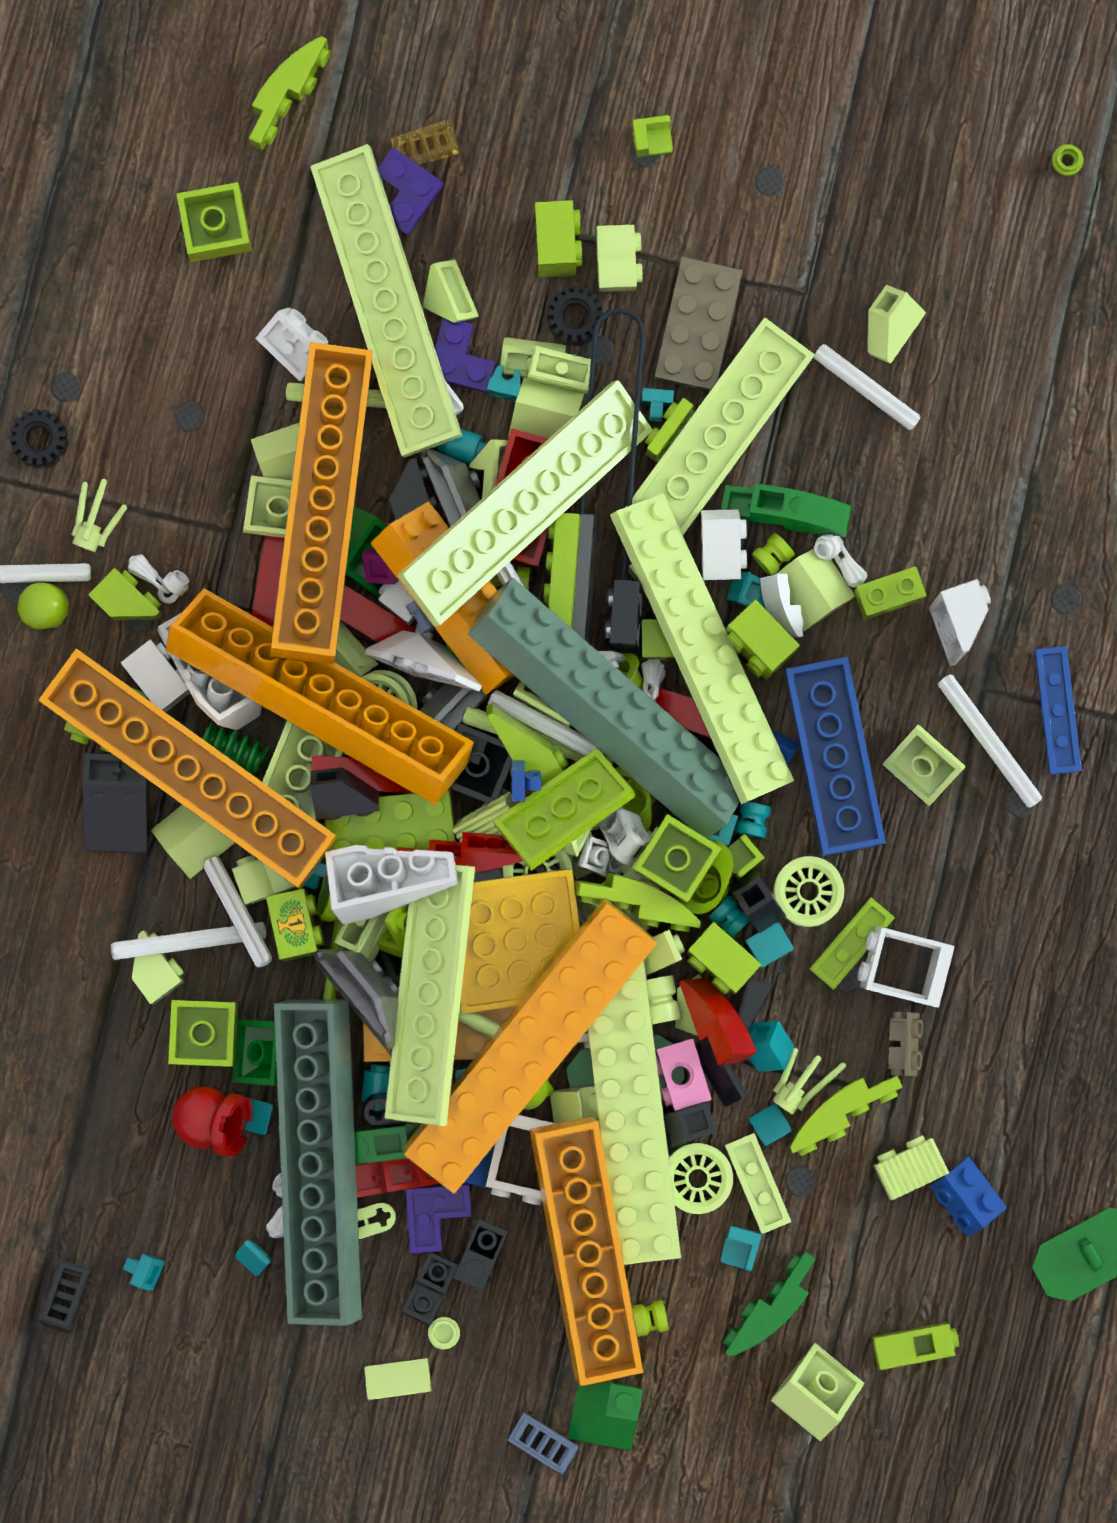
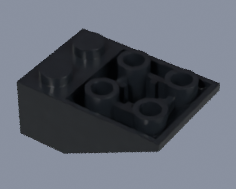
M84 753V851L147 853L150 781L113 754Z

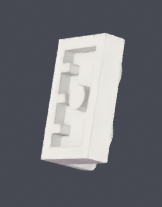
M286 308L278 311L255 339L299 381L305 380L310 342L328 344V340L322 333L310 328L305 323V317L299 311Z

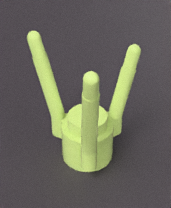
M102 479L87 522H83L88 483H82L76 522L71 534L75 536L72 544L96 552L98 545L101 547L105 546L108 536L127 510V506L125 504L122 505L102 534H99L101 527L94 525V521L107 484L106 479Z
M793 1048L786 1069L783 1070L778 1084L773 1089L777 1093L773 1101L792 1115L797 1108L802 1111L808 1101L831 1082L846 1067V1064H839L803 1096L805 1092L801 1088L821 1061V1057L816 1056L796 1084L789 1081L785 1086L798 1053V1049Z

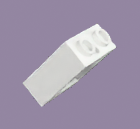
M875 926L874 932H869L866 941V950H869L867 960L861 963L858 972V980L861 981L860 987L939 1008L955 946ZM885 936L933 949L922 995L873 982Z
M518 1115L510 1126L529 1130L556 1123ZM506 1129L495 1144L486 1187L492 1188L491 1194L509 1198L510 1193L523 1195V1202L541 1205L542 1197L540 1190L496 1180L507 1133Z

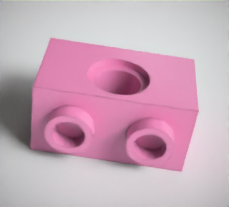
M693 1039L655 1050L658 1075H662L665 1087L660 1088L666 1107L671 1105L672 1110L676 1111L712 1100ZM678 1066L685 1068L688 1072V1080L683 1085L675 1084L671 1078L673 1069Z

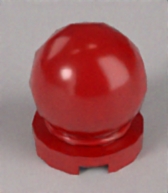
M212 1086L193 1087L180 1095L176 1100L171 1117L172 1126L179 1139L193 1148L209 1149L213 1147L214 1152L220 1156L236 1157L242 1151L248 1137L243 1136L246 1122H253V1105L250 1098L243 1097L241 1094L233 1093L226 1096L223 1092Z

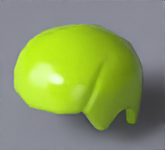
M34 583L27 586L19 595L17 611L21 621L33 629L56 628L62 624L68 615L69 601L65 592L54 584Z

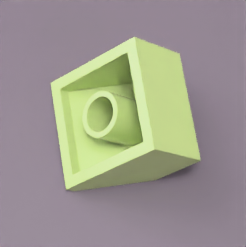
M814 1343L783 1381L771 1401L819 1441H822L840 1423L863 1387L864 1382Z

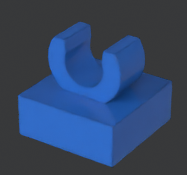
M512 760V801H525V789L531 791L541 790V771L525 772V760Z

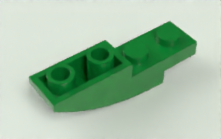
M756 483L754 488L726 485L721 510L739 509L740 520H746L747 522L783 525L786 531L822 535L832 534L840 537L847 536L852 509L850 505L816 494Z
M421 1124L354 1129L355 1163L363 1164L408 1158L404 1155L403 1146Z
M805 1251L800 1256L795 1253L785 1268L789 1271L783 1283L777 1280L768 1294V1297L772 1299L771 1302L768 1304L759 1297L755 1303L749 1300L740 1314V1317L744 1320L738 1330L732 1327L723 1341V1344L727 1346L724 1350L725 1354L731 1357L750 1349L765 1340L788 1321L809 1294L808 1291L799 1285L816 1258Z

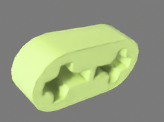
M383 1202L358 1209V1221L364 1220L365 1226L358 1228L359 1239L392 1228L396 1221L394 1208ZM378 1208H382L384 1212H390L391 1217L386 1220V1226H382L380 1222L369 1224L368 1218L377 1215Z

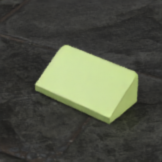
M504 338L500 365L503 366L502 375L514 376V371L517 369L520 371L521 377H527L534 346L565 353L566 345Z
M534 346L526 379L587 394L589 390L591 359Z
M428 1358L364 1366L368 1400L432 1391Z

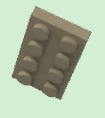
M686 257L681 258L654 379L711 391L718 381L743 270Z

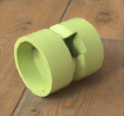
M673 975L647 980L652 1024L681 1019L679 1003L673 1000L672 997L676 993Z

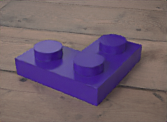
M392 147L378 167L380 177L400 190L390 204V209L396 227L410 235L445 183Z
M443 318L435 351L445 381L452 385L487 393L489 379L494 374L496 362L467 354L474 324L463 321L453 323Z
M469 1184L461 1185L455 1194L445 1186L406 1189L410 1253L442 1251L440 1219L472 1216Z

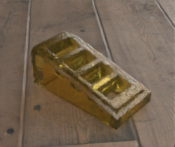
M450 119L391 138L392 146L403 154L402 144L408 143L411 153L410 159L417 164L459 154ZM440 133H444L447 145L442 147L438 136ZM432 136L435 149L429 151L426 137ZM420 139L423 153L417 155L414 140Z

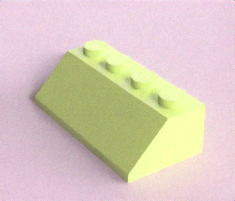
M287 720L262 782L319 822V819L315 817L310 788L312 755L345 757L346 754Z

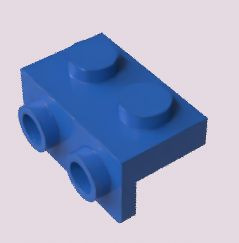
M970 1157L962 1160L947 1175H944L930 1185L937 1200L945 1206L954 1218L956 1225L967 1236L983 1229L1007 1209V1206Z

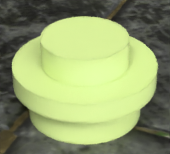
M440 1317L431 1323L428 1337L436 1348L449 1349L458 1342L460 1329L453 1319Z

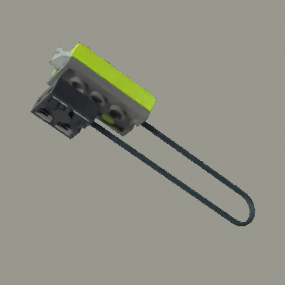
M618 308L605 312L595 323L592 339L588 403L593 399L597 340L600 325L611 315H628L636 321L640 331L627 497L628 507L632 505L645 333L644 325L636 314L630 310ZM584 493L580 497L579 514L563 513L549 525V540L553 544V552H547L546 571L551 575V582L545 583L544 602H546V606H549V609L589 644L598 524L595 521L594 515L584 514ZM624 547L621 580H614V588L608 587L607 607H609V611H612V617L605 621L604 637L606 642H610L613 650L638 652L643 589L640 581L626 580L628 554Z

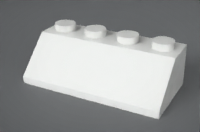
M978 579L940 592L929 607L950 666L956 665L970 650L987 614V604L991 603L986 586H980Z

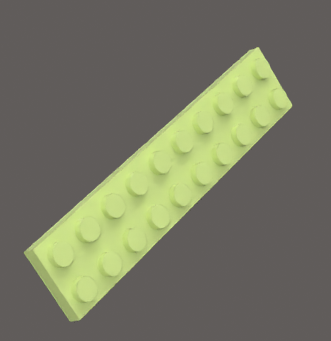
M366 144L310 166L367 348L373 351L372 364L401 456L406 458L422 450L463 437L371 147Z
M619 380L612 381L397 575L434 626L441 625L631 451L635 403ZM640 411L637 445L653 430Z
M664 493L610 514L740 803H746L793 782L792 774L736 651L727 639L728 634Z
M643 960L588 1028L602 1146L624 1265L681 1258L645 963Z

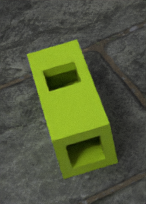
M947 1322L871 1336L879 1370L956 1356L954 1348L959 1347L956 1328L950 1329V1324Z

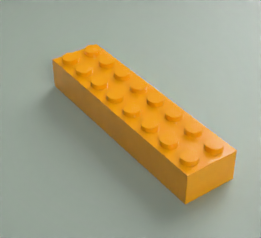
M590 1116L529 1129L574 1378L580 1386L643 1373L598 1121Z

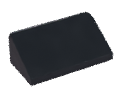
M711 1043L697 1050L701 1067L724 1106H729L746 1097L747 1093L731 1065H718Z

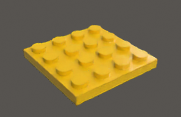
M572 869L473 882L460 999L462 1014L517 1006L577 933L580 926Z

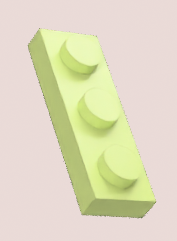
M755 1133L726 1144L725 1148L761 1234L790 1223V1217Z

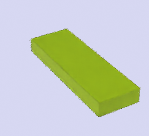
M870 897L809 970L834 990L867 951L866 941L869 932H874L875 926L887 928L895 917Z

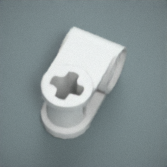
M619 808L599 822V827L609 845V851L623 864L630 865L634 861V855L642 846L648 845L651 840L641 822L640 816L626 809Z

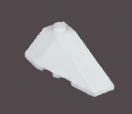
M180 614L158 626L157 631L165 646L170 625ZM170 653L196 704L217 725L238 730L260 716L262 709L260 704Z
M416 628L415 633L402 630L366 648L365 655L414 677L480 692L482 685L444 645L432 640L434 635L430 632L421 635L418 628Z
M353 845L325 852L332 911L342 924L374 918L458 884L454 854L452 852L414 850L413 852L396 851L395 848L384 847V850L370 849L362 845Z

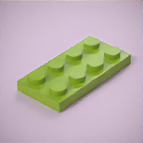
M595 748L543 785L541 790L533 792L525 798V801L519 802L499 816L493 823L495 828L526 865L533 870L633 799L635 794L621 775L601 752Z
M450 789L447 790L436 805L415 793L380 796V811L373 812L368 816H357L355 814L342 816L336 820L325 819L326 828L338 837L329 851L353 845L383 850L384 847L395 848L396 851L397 847L429 850L430 839L456 842V835L453 832L454 817Z

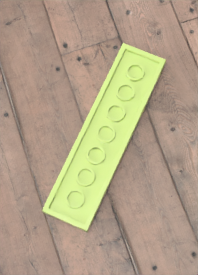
M764 317L634 494L632 505L664 493L682 535H684L815 354Z
M455 865L458 884L411 902L408 905L398 994L395 1043L392 1048L385 1119L439 1126L447 1125L475 867Z

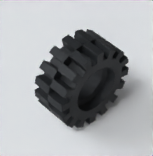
M574 286L573 289L563 288L561 293L557 292L554 295V299L550 301L547 310V322L552 335H555L558 341H564L569 346L572 344L581 346L586 341L587 343L591 342L595 323L603 314V306L598 301V296L595 293L591 294L587 288H584V290L579 289V286ZM571 305L582 306L588 315L585 324L580 327L567 325L563 319V313L567 307Z
M37 408L32 409L33 412L28 413L25 411L20 419L17 417L14 420V427L11 426L10 428L11 436H9V442L12 445L11 448L17 457L28 466L32 465L35 468H40V466L51 467V463H58L60 461L59 457L61 455L64 456L66 453L65 447L69 443L67 430L60 419L48 410L43 409V411H39ZM36 427L46 428L51 435L49 445L42 450H34L27 443L29 432Z

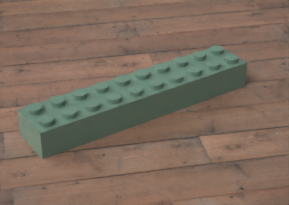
M514 578L510 579L491 596L468 632V635L692 830L708 839L728 824L740 800L719 757Z
M287 1000L274 1004L288 1324L347 1326L362 1319L349 1000Z

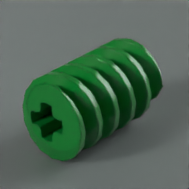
M212 720L202 739L240 767L245 768L251 775L258 774L267 759L271 747L268 746L260 752V741L257 740L253 745L248 746V735H245L238 741L236 740L237 730H233L229 735H226V727L220 726L216 730Z

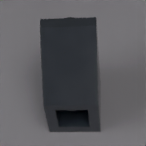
M416 458L409 460L389 498L395 520L428 501L439 512L434 494L427 495L424 484L429 483L424 464L418 466Z
M338 767L311 771L310 788L316 819L336 820L342 816L355 814L357 816H368L373 812L380 811L379 791L345 768Z
M757 868L730 885L746 916L759 933L786 917V914Z
M708 1102L664 1115L668 1148L717 1132Z
M479 1219L454 1279L483 1291L508 1231Z

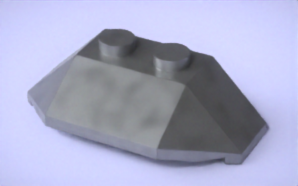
M432 449L422 450L419 452L447 522L451 527L480 501L476 490L481 487L474 469L468 471L465 463Z
M444 684L439 690L436 688L430 690L422 699L425 705L421 708V712L456 731L459 723L463 724L462 716L466 707L470 706L477 709L493 691L486 695L482 689L479 692Z
M318 949L313 955L320 970L345 1000H349L351 1008L392 1056L398 1010L399 989L393 982L387 984L382 978L384 972L374 959L369 962L362 953Z

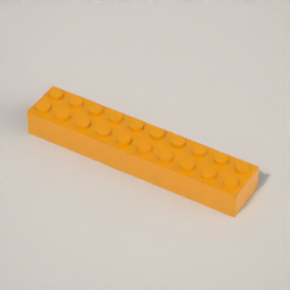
M310 342L270 657L330 665L334 663L373 355L372 350Z
M205 588L170 625L165 649L167 652L434 805L440 801L468 764L474 744L472 740L335 662L333 665L270 657L273 627Z
M75 649L38 700L299 889L304 886L325 857V852H328L338 839L327 828L78 649Z
M604 898L500 1026L498 1031L450 1089L447 1125L439 1126L422 1123L403 1146L404 1155L455 1194L656 946L657 942L654 937Z

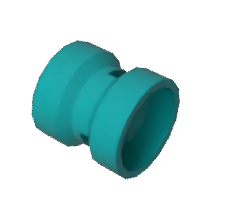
M753 802L740 803L739 812L741 813V818L736 823L735 833L765 839L767 832L765 821L770 817L771 807Z
M731 896L708 917L712 922L719 924L731 938L750 921L745 912L737 907V902Z

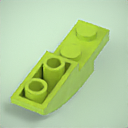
M320 36L293 53L276 69L261 88L252 104L254 113L260 117L249 137L251 146L263 151L266 143L271 145L278 131L275 125L279 117H285L290 109L292 100L289 98L292 97L302 101L305 94H311L317 81L314 75L318 67L323 68L326 65L331 51L327 50L328 42L326 38Z
M607 872L605 885L574 880L575 894L581 896V902L599 904L600 899L605 898L612 901V905L616 908L630 909L631 904H633L631 915L640 918V924L659 927V922L671 923L670 929L689 932L690 927L700 928L701 921L689 909L663 891L641 881Z
M893 1076L870 1088L867 1087L863 1078H859L831 1095L814 1110L799 1128L789 1145L790 1152L795 1153L798 1151L800 1156L817 1149L816 1142L826 1137L829 1142L845 1136L846 1132L844 1129L850 1127L845 1114L850 1112L852 1117H855L870 1110L867 1105L870 1102L879 1099L882 1104L897 1097L896 1090L902 1088L898 1076Z

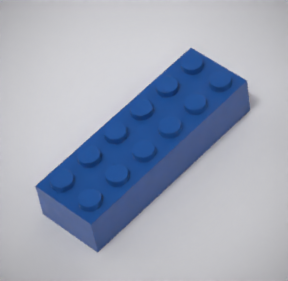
M848 657L785 669L784 678L821 858L883 846L886 840Z

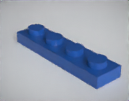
M1067 646L1035 649L1034 655L1049 775L1081 772Z

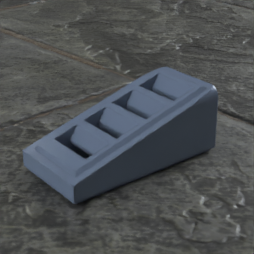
M525 1412L508 1438L509 1442L562 1475L579 1448L578 1444ZM529 1423L534 1427L526 1441L523 1442L520 1440V1437ZM540 1430L545 1434L535 1449L531 1447V1444ZM551 1437L556 1441L546 1456L542 1451ZM562 1444L567 1448L560 1460L556 1462L553 1458Z

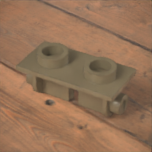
M893 1012V1018H890L889 1040L901 1041L900 1047H889L888 1069H891L892 1076L917 1077V1070H920L922 1065V1055L918 1051L919 1038L923 1034V1022L919 1019L920 1013L907 1012L906 1018V1012Z

